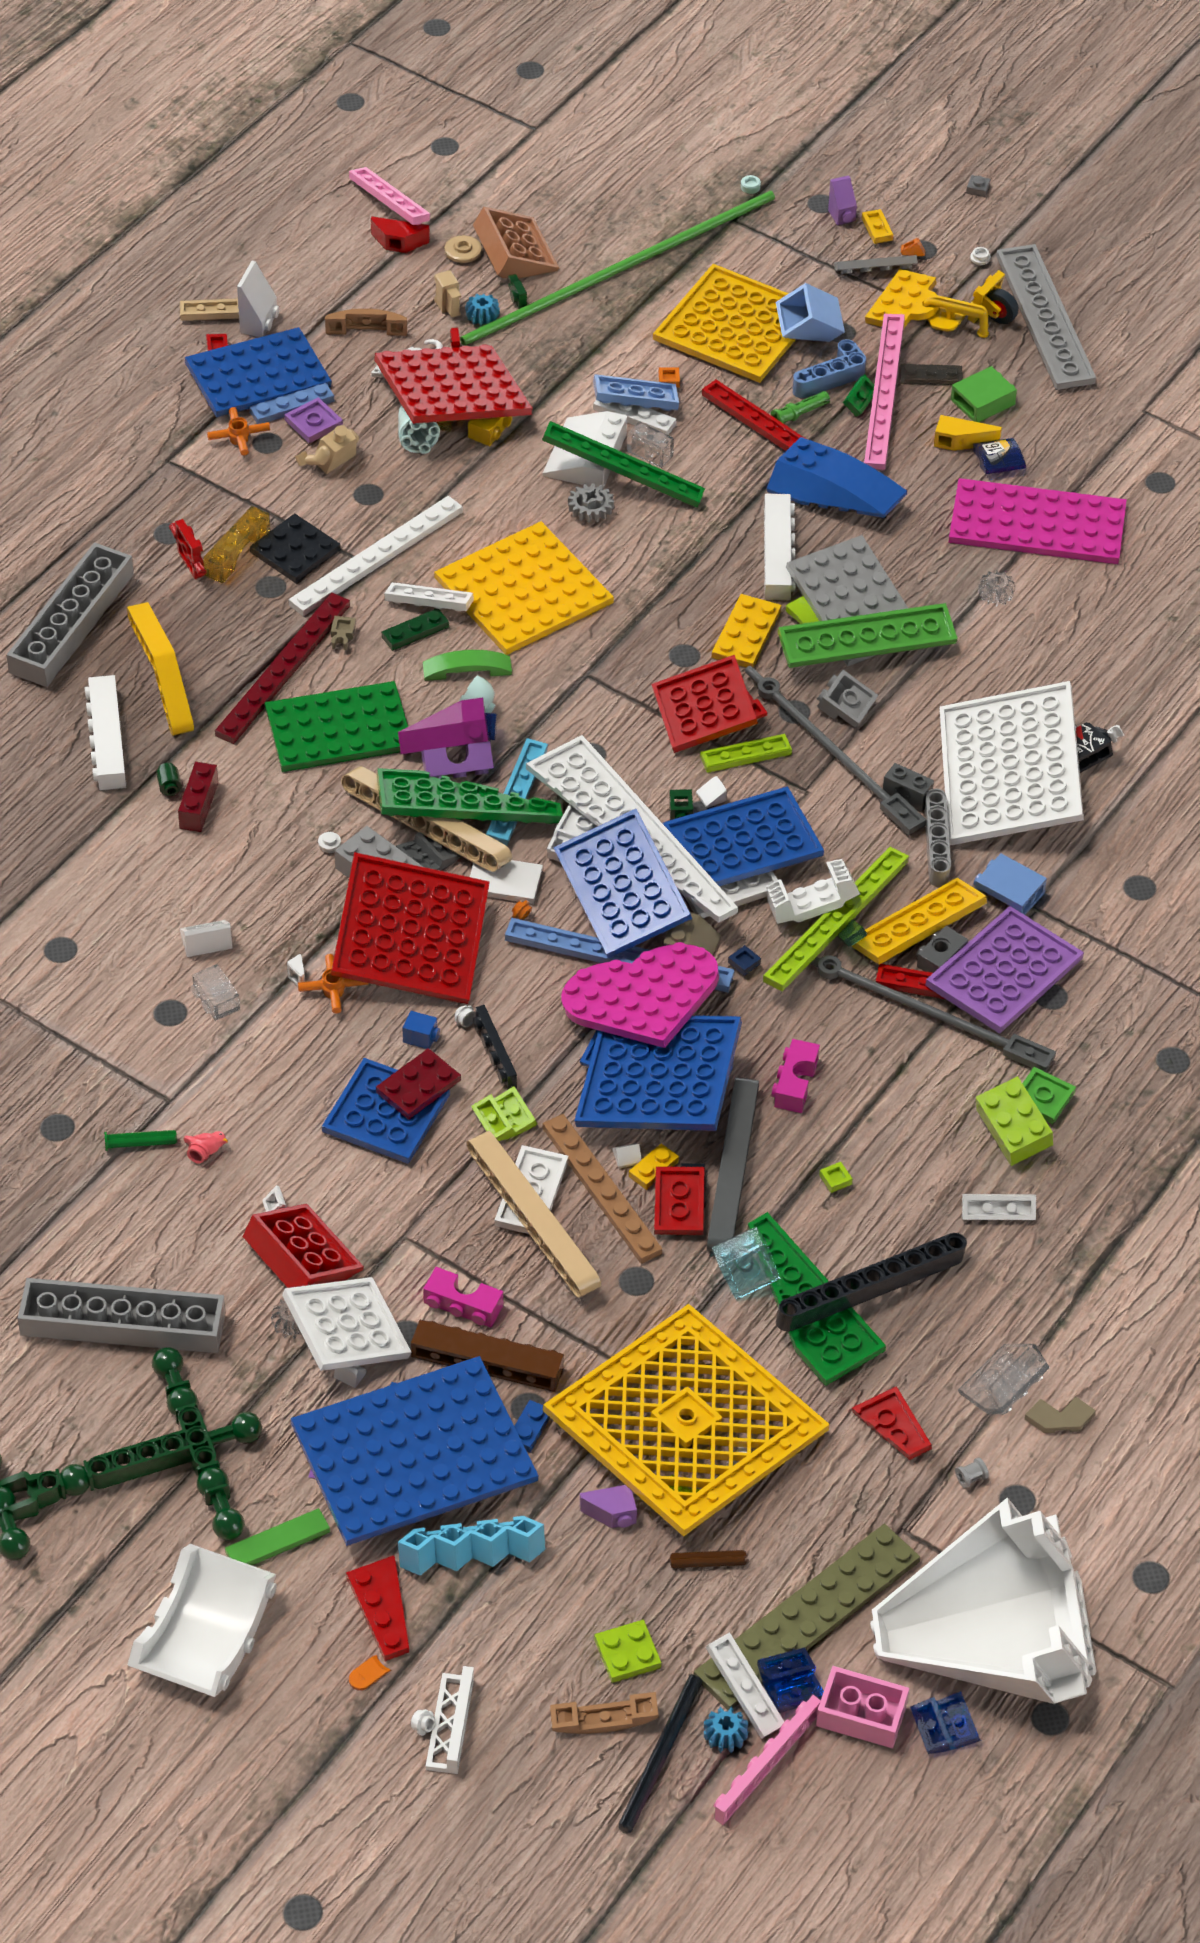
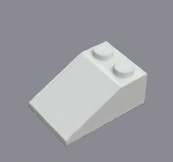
M251 261L237 286L240 333L263 337L267 331L271 330L274 318L278 317L280 308L277 306L275 293L256 261Z

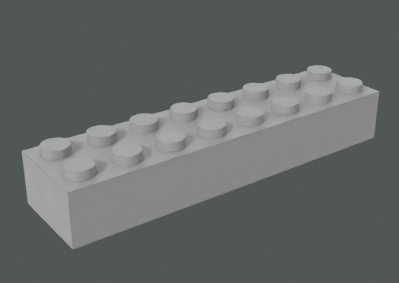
M94 542L7 653L9 673L48 687L134 575L132 556Z
M26 1278L18 1314L20 1336L152 1348L171 1347L176 1350L218 1353L226 1314L224 1295Z

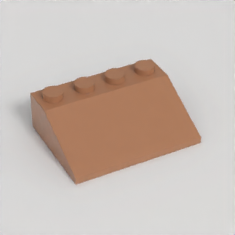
M483 206L473 227L499 277L508 278L509 275L516 274L518 279L558 271L559 266L534 217Z

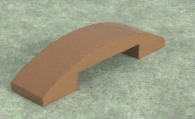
M379 309L343 310L325 316L326 334H346V329L387 330V335L407 336V317Z
M656 1692L629 1695L630 1700L580 1707H577L576 1702L550 1705L552 1730L571 1734L604 1733L628 1729L651 1722L659 1718Z

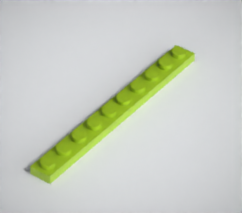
M889 847L855 881L860 894L845 901L841 908L824 913L763 975V982L783 992L909 862V856Z

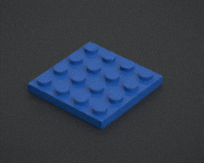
M363 1058L324 1121L322 1132L409 1164L450 1096V1089L408 1120L376 1093V1086L398 1070Z

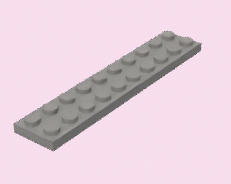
M1036 244L997 250L996 257L1055 389L1095 384L1096 376Z

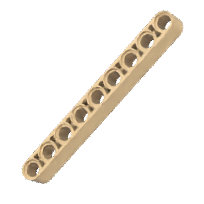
M360 766L342 777L341 784L345 791L381 811L376 773ZM404 815L391 816L488 871L495 872L512 859L511 851L506 845L459 819Z
M487 1131L468 1140L467 1148L475 1162L574 1295L580 1298L601 1287L600 1278L594 1268L490 1131Z

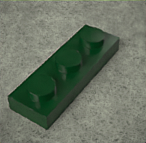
M434 609L381 631V635L389 648L394 651L449 628V621L440 609Z

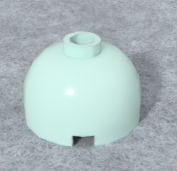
M477 675L459 701L483 697L485 713L489 716L496 706L493 703L495 697L494 689L487 680Z

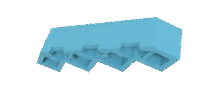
M525 1516L513 1517V1521L498 1523V1519L477 1521V1526L462 1527L461 1523L440 1526L441 1530L425 1532V1528H417L398 1541L400 1567L419 1576L435 1563L458 1571L471 1559H476L494 1567L509 1554L530 1563L545 1550L544 1524Z

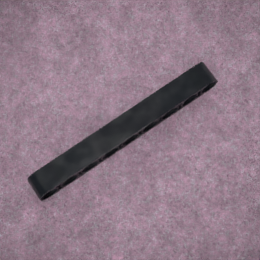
M950 1233L786 1298L779 1304L776 1325L782 1331H794L956 1266L964 1258L967 1240L962 1234Z

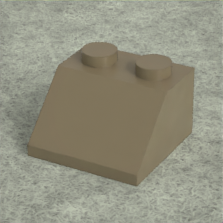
M691 912L692 919L668 930L663 946L683 942L687 945L702 947L713 956L721 938V935L699 914Z

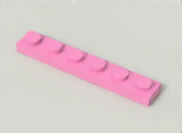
M367 167L349 171V178L406 219L410 224L420 225L422 222L430 221L429 212Z
M812 1695L807 1702H801L796 1709V1715L791 1720L787 1719L782 1724L779 1734L775 1739L770 1738L767 1741L759 1757L755 1756L752 1758L747 1766V1771L742 1776L738 1775L733 1780L726 1795L721 1794L714 1804L715 1820L722 1825L727 1822L817 1718L820 1699Z

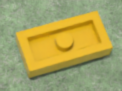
M881 209L862 212V221L874 244L893 241V233Z
M661 1143L629 1170L628 1177L647 1190L655 1183L656 1167H674L679 1162V1156Z

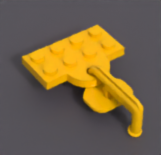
M902 269L898 270L865 316V323L882 327L884 314H904V329L910 320L927 319L934 329L953 331L967 315L979 318V329L977 331L979 337L987 338L989 335L988 311L984 306L939 296L932 291L937 284L936 277Z

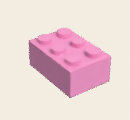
M832 1666L818 1708L816 1726L893 1749L906 1710L909 1688Z

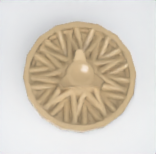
M462 235L449 239L445 244L444 250L445 255L450 260L467 263L480 257L482 246L477 239Z

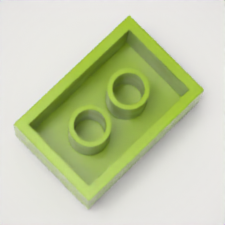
M1018 1076L976 1096V1110L1011 1166L1053 1146V1132Z

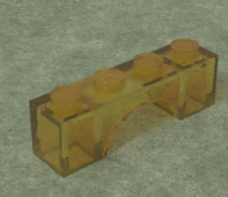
M251 506L203 557L204 568L207 572L205 576L223 584L235 571L236 562L243 548L249 542L255 543L271 531L269 513Z

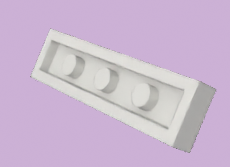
M595 400L593 403V410L610 411L627 415V423L667 437L676 426V418L649 408H643L640 405L624 406L620 403H602L598 400Z
M393 582L384 593L385 601H392L397 604L407 603L414 604L415 606H430L436 609H453L458 612L467 611L474 601L473 593Z
M730 1632L708 1644L705 1648L760 1738L763 1739L780 1729L784 1720Z

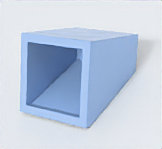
M805 283L776 302L782 337L830 342L845 333L838 298Z

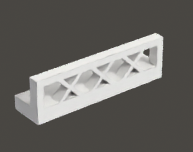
M463 1666L462 1675L442 1673L434 1717L435 1726L432 1730L426 1761V1770L458 1774L474 1683V1667ZM447 1682L460 1684L459 1691L451 1696L446 1690ZM452 1704L456 1708L455 1715L447 1719L442 1713V1709ZM448 1727L451 1731V1738L443 1742L438 1737V1732ZM442 1750L447 1754V1764L433 1762V1757Z

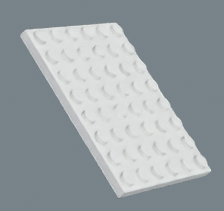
M1070 681L940 706L944 784L947 798L950 845L1084 820L1073 695Z

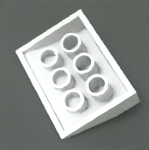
M604 411L568 417L563 427L620 451L627 434V415ZM554 446L543 471V476L581 485L586 484L590 487L594 483L595 487L603 485L604 488L611 470Z

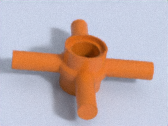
M232 407L229 409L231 420L229 421L228 429L207 432L208 440L230 437V442L238 445L241 455L245 456L249 453L246 444L249 434L270 431V424L266 422L248 425L247 420L239 417L237 409Z
M327 954L325 956L327 970L324 971L322 979L298 982V991L322 989L324 995L331 999L332 1012L338 1014L342 1011L340 997L344 994L345 987L369 985V983L330 975L334 955Z

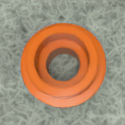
M527 900L517 902L512 908V918L524 920L532 911V907L529 905L530 902Z

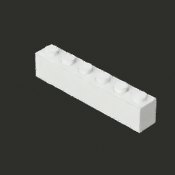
M765 494V600H791V592H795L796 583L791 579V575L786 568L787 562L795 560V548H791V546H795V533H791L795 529V518H791V516H794L795 503H791L790 494Z
M115 675L89 677V687H85L86 700L91 701V703H86L87 715L92 716V719H88L89 733H94V735L89 736L90 747L95 749V752H91L92 765H97V768H92L94 782L98 781L99 790L126 788Z

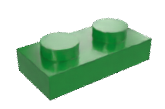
M866 375L858 379L842 402L855 417L863 413L873 398L875 385Z

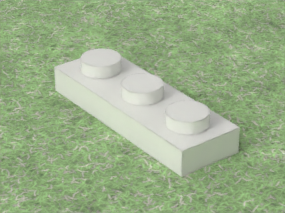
M962 1194V1219L1036 1220V1195Z

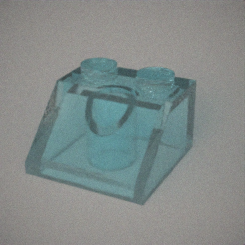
M757 1227L712 1248L719 1268L736 1300L781 1279L767 1242Z

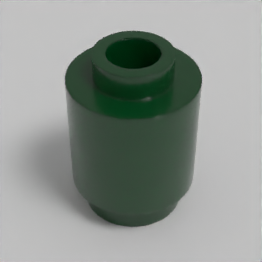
M172 763L161 764L156 773L160 792L166 796L178 794L182 789L178 768Z

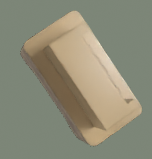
M451 270L435 274L436 296L434 301L442 313L448 312L451 318L461 315L459 309V298H461L459 282Z

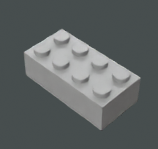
M368 826L334 850L335 868L348 878L354 852L421 866Z

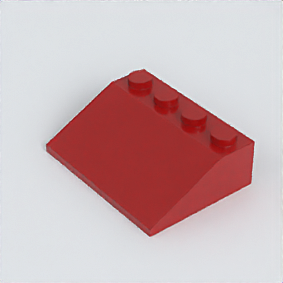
M307 1203L252 1214L242 1236L287 1288L345 1281L361 1272L364 1268Z

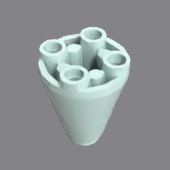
M401 406L399 409L398 435L402 447L409 452L427 454L438 441L440 435L438 424L436 422L413 424L404 408Z

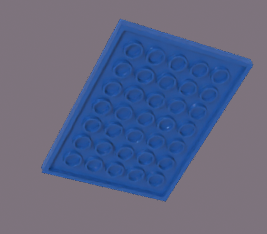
M480 1356L291 1418V1426L346 1546L537 1482L539 1477Z

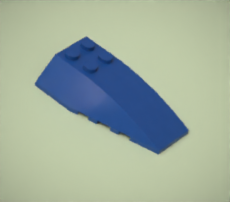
M802 437L776 461L767 486V492L772 494H790L791 501L809 506L810 503H816L821 508L834 506L839 507V511L845 512L853 509L857 510V514L882 518L907 495L906 489L850 454Z

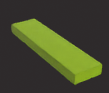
M781 734L700 752V758L706 772L709 773L792 755V748L786 735Z

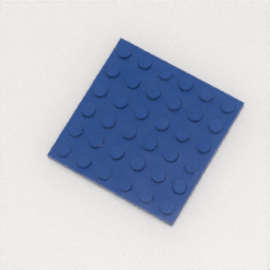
M691 1016L665 1048L598 1031L574 1120L576 1127L716 1131L742 1026L741 1017Z

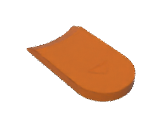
M376 1654L350 1673L349 1684L356 1690H365L389 1673L391 1669L385 1667L379 1661Z

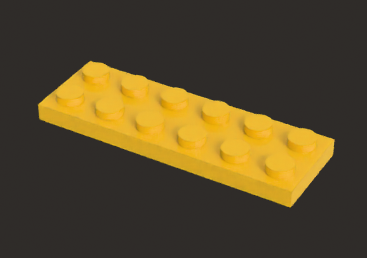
M955 878L849 938L850 945L879 965L987 903L986 895L961 879Z

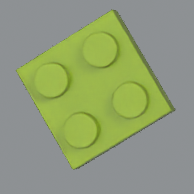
M644 1619L594 1634V1641L611 1683L661 1668V1660Z

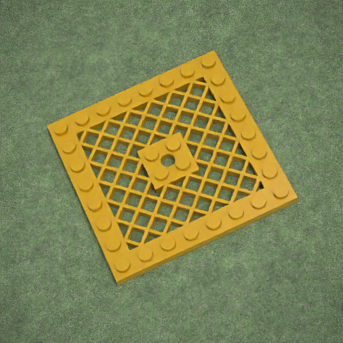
M687 1304L543 1404V1412L683 1537L829 1431L830 1426L826 1420L690 1304ZM681 1345L694 1346V1350H681ZM659 1357V1362H654ZM663 1357L676 1358V1363L663 1362ZM681 1359H693L694 1364H683ZM698 1360L712 1361V1365H698ZM645 1370L658 1371V1376L645 1375ZM663 1371L676 1372V1377L663 1376ZM680 1373H694V1378L680 1377ZM698 1374H709L711 1379H698ZM716 1375L729 1376V1381L716 1380ZM627 1383H638L640 1388H627ZM644 1384L658 1385V1390L644 1389ZM662 1385L676 1386V1391L662 1390ZM698 1388H710L711 1393H698ZM716 1389L729 1390V1395L716 1394ZM733 1390L747 1391V1396L733 1395ZM608 1396H622V1401H609ZM626 1397L640 1398V1403L626 1402ZM644 1398L658 1399V1404L644 1403ZM715 1404H729V1409L715 1408ZM733 1404L747 1405V1410L733 1409ZM751 1405L764 1406V1411L751 1410ZM590 1408L604 1409V1414L590 1413ZM608 1410H621L622 1414L608 1415ZM626 1411L639 1412V1417L626 1416ZM644 1412H650V1417H644ZM681 1415H685V1416H688V1415H689V1416H691L693 1419H691V1420H683L680 1416H681ZM722 1417L729 1418V1423H723ZM733 1418L747 1419V1424L733 1423ZM751 1419L764 1420V1425H752ZM769 1421H781L782 1427L769 1426ZM607 1424L621 1425V1430L607 1429ZM625 1425L639 1426V1431L625 1430ZM643 1426L657 1427V1432L643 1431ZM711 1431V1436H705L708 1432ZM715 1431L729 1432V1437L715 1436ZM733 1432L747 1433L746 1438H734ZM751 1434H764V1440L751 1439ZM769 1435H775L769 1440ZM625 1439L639 1440V1445L625 1444ZM643 1441H657V1447L643 1446ZM661 1442L675 1443V1448L661 1447ZM693 1444V1448H692V1449H686V1448H688L690 1445ZM697 1444L711 1445L710 1450L697 1449ZM715 1445L728 1446V1451H715ZM733 1447H745L746 1453L733 1452ZM751 1448H757L751 1453ZM642 1455L656 1456V1461L642 1460ZM661 1456L674 1457V1462L660 1461ZM679 1457L692 1458V1463H679ZM697 1459H710V1465L697 1464ZM715 1460L728 1461V1466L715 1465ZM733 1461H739L733 1466ZM660 1470L674 1471V1477L660 1476ZM678 1472L692 1473V1478L678 1477ZM696 1473L710 1474V1479L696 1478ZM678 1486L692 1487V1492H678ZM696 1487L702 1488L696 1493Z

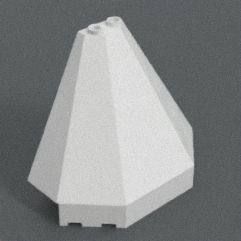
M1007 1497L872 1609L873 1620L870 1624L876 1638V1643L873 1645L876 1657L883 1661L1052 1704L1086 1695V1688L1092 1682L1091 1676L1096 1674V1666L1082 1581L1078 1571L1074 1572L1070 1558H1072V1554L1066 1538H1061L1057 1515L1045 1517L1041 1511L1022 1516Z

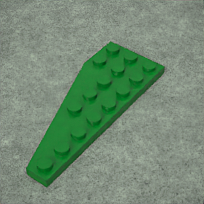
M377 769L381 814L443 817L459 820L477 819L480 821L500 820L502 822L520 821L524 823L539 822L546 824L559 823L563 816L561 803L536 797L528 800L519 797V793L515 792L507 795L499 793L498 788L469 781L453 782L448 776L442 775L441 779L431 777L430 772L422 770Z
M768 1212L748 1223V1232L778 1307L780 1302L786 1298L829 1282ZM852 1307L788 1332L795 1352L825 1386L886 1351L884 1342Z

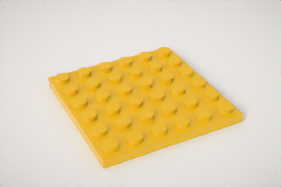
M712 264L655 330L653 340L760 383L796 340L782 337L776 302L789 293Z
M542 521L434 572V578L444 589L473 593L474 601L466 611L467 614L506 655L614 603V596Z

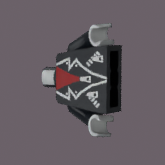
M1088 722L1078 727L1075 724L1080 773L1113 756L1111 741L1115 743L1118 737L1125 736L1119 725L1106 730L1097 726L1094 727Z

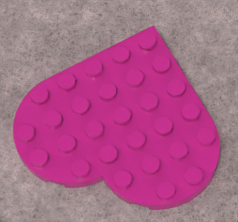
M678 942L673 945L645 951L633 963L612 960L578 970L565 984L561 994V1001L566 1016L576 1024L665 1048L716 988L719 981L718 964L715 957L704 948Z

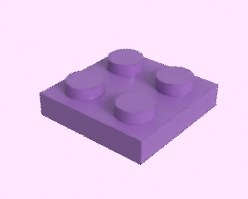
M319 397L284 414L285 421L308 443L327 435L337 426L343 425V420Z

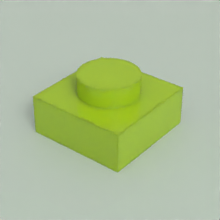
M842 1162L823 1168L819 1173L820 1178L831 1193L852 1185L853 1178Z

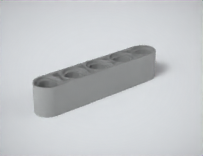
M931 789L927 792L925 801L929 882L932 885L941 887L949 882L951 869L947 798L943 790Z

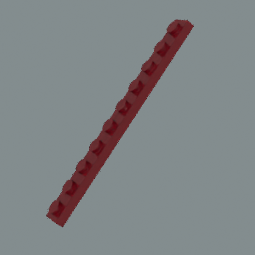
M331 592L215 729L216 737L232 744L237 742L263 711L265 702H270L331 630L334 616L342 617L350 607L349 599Z

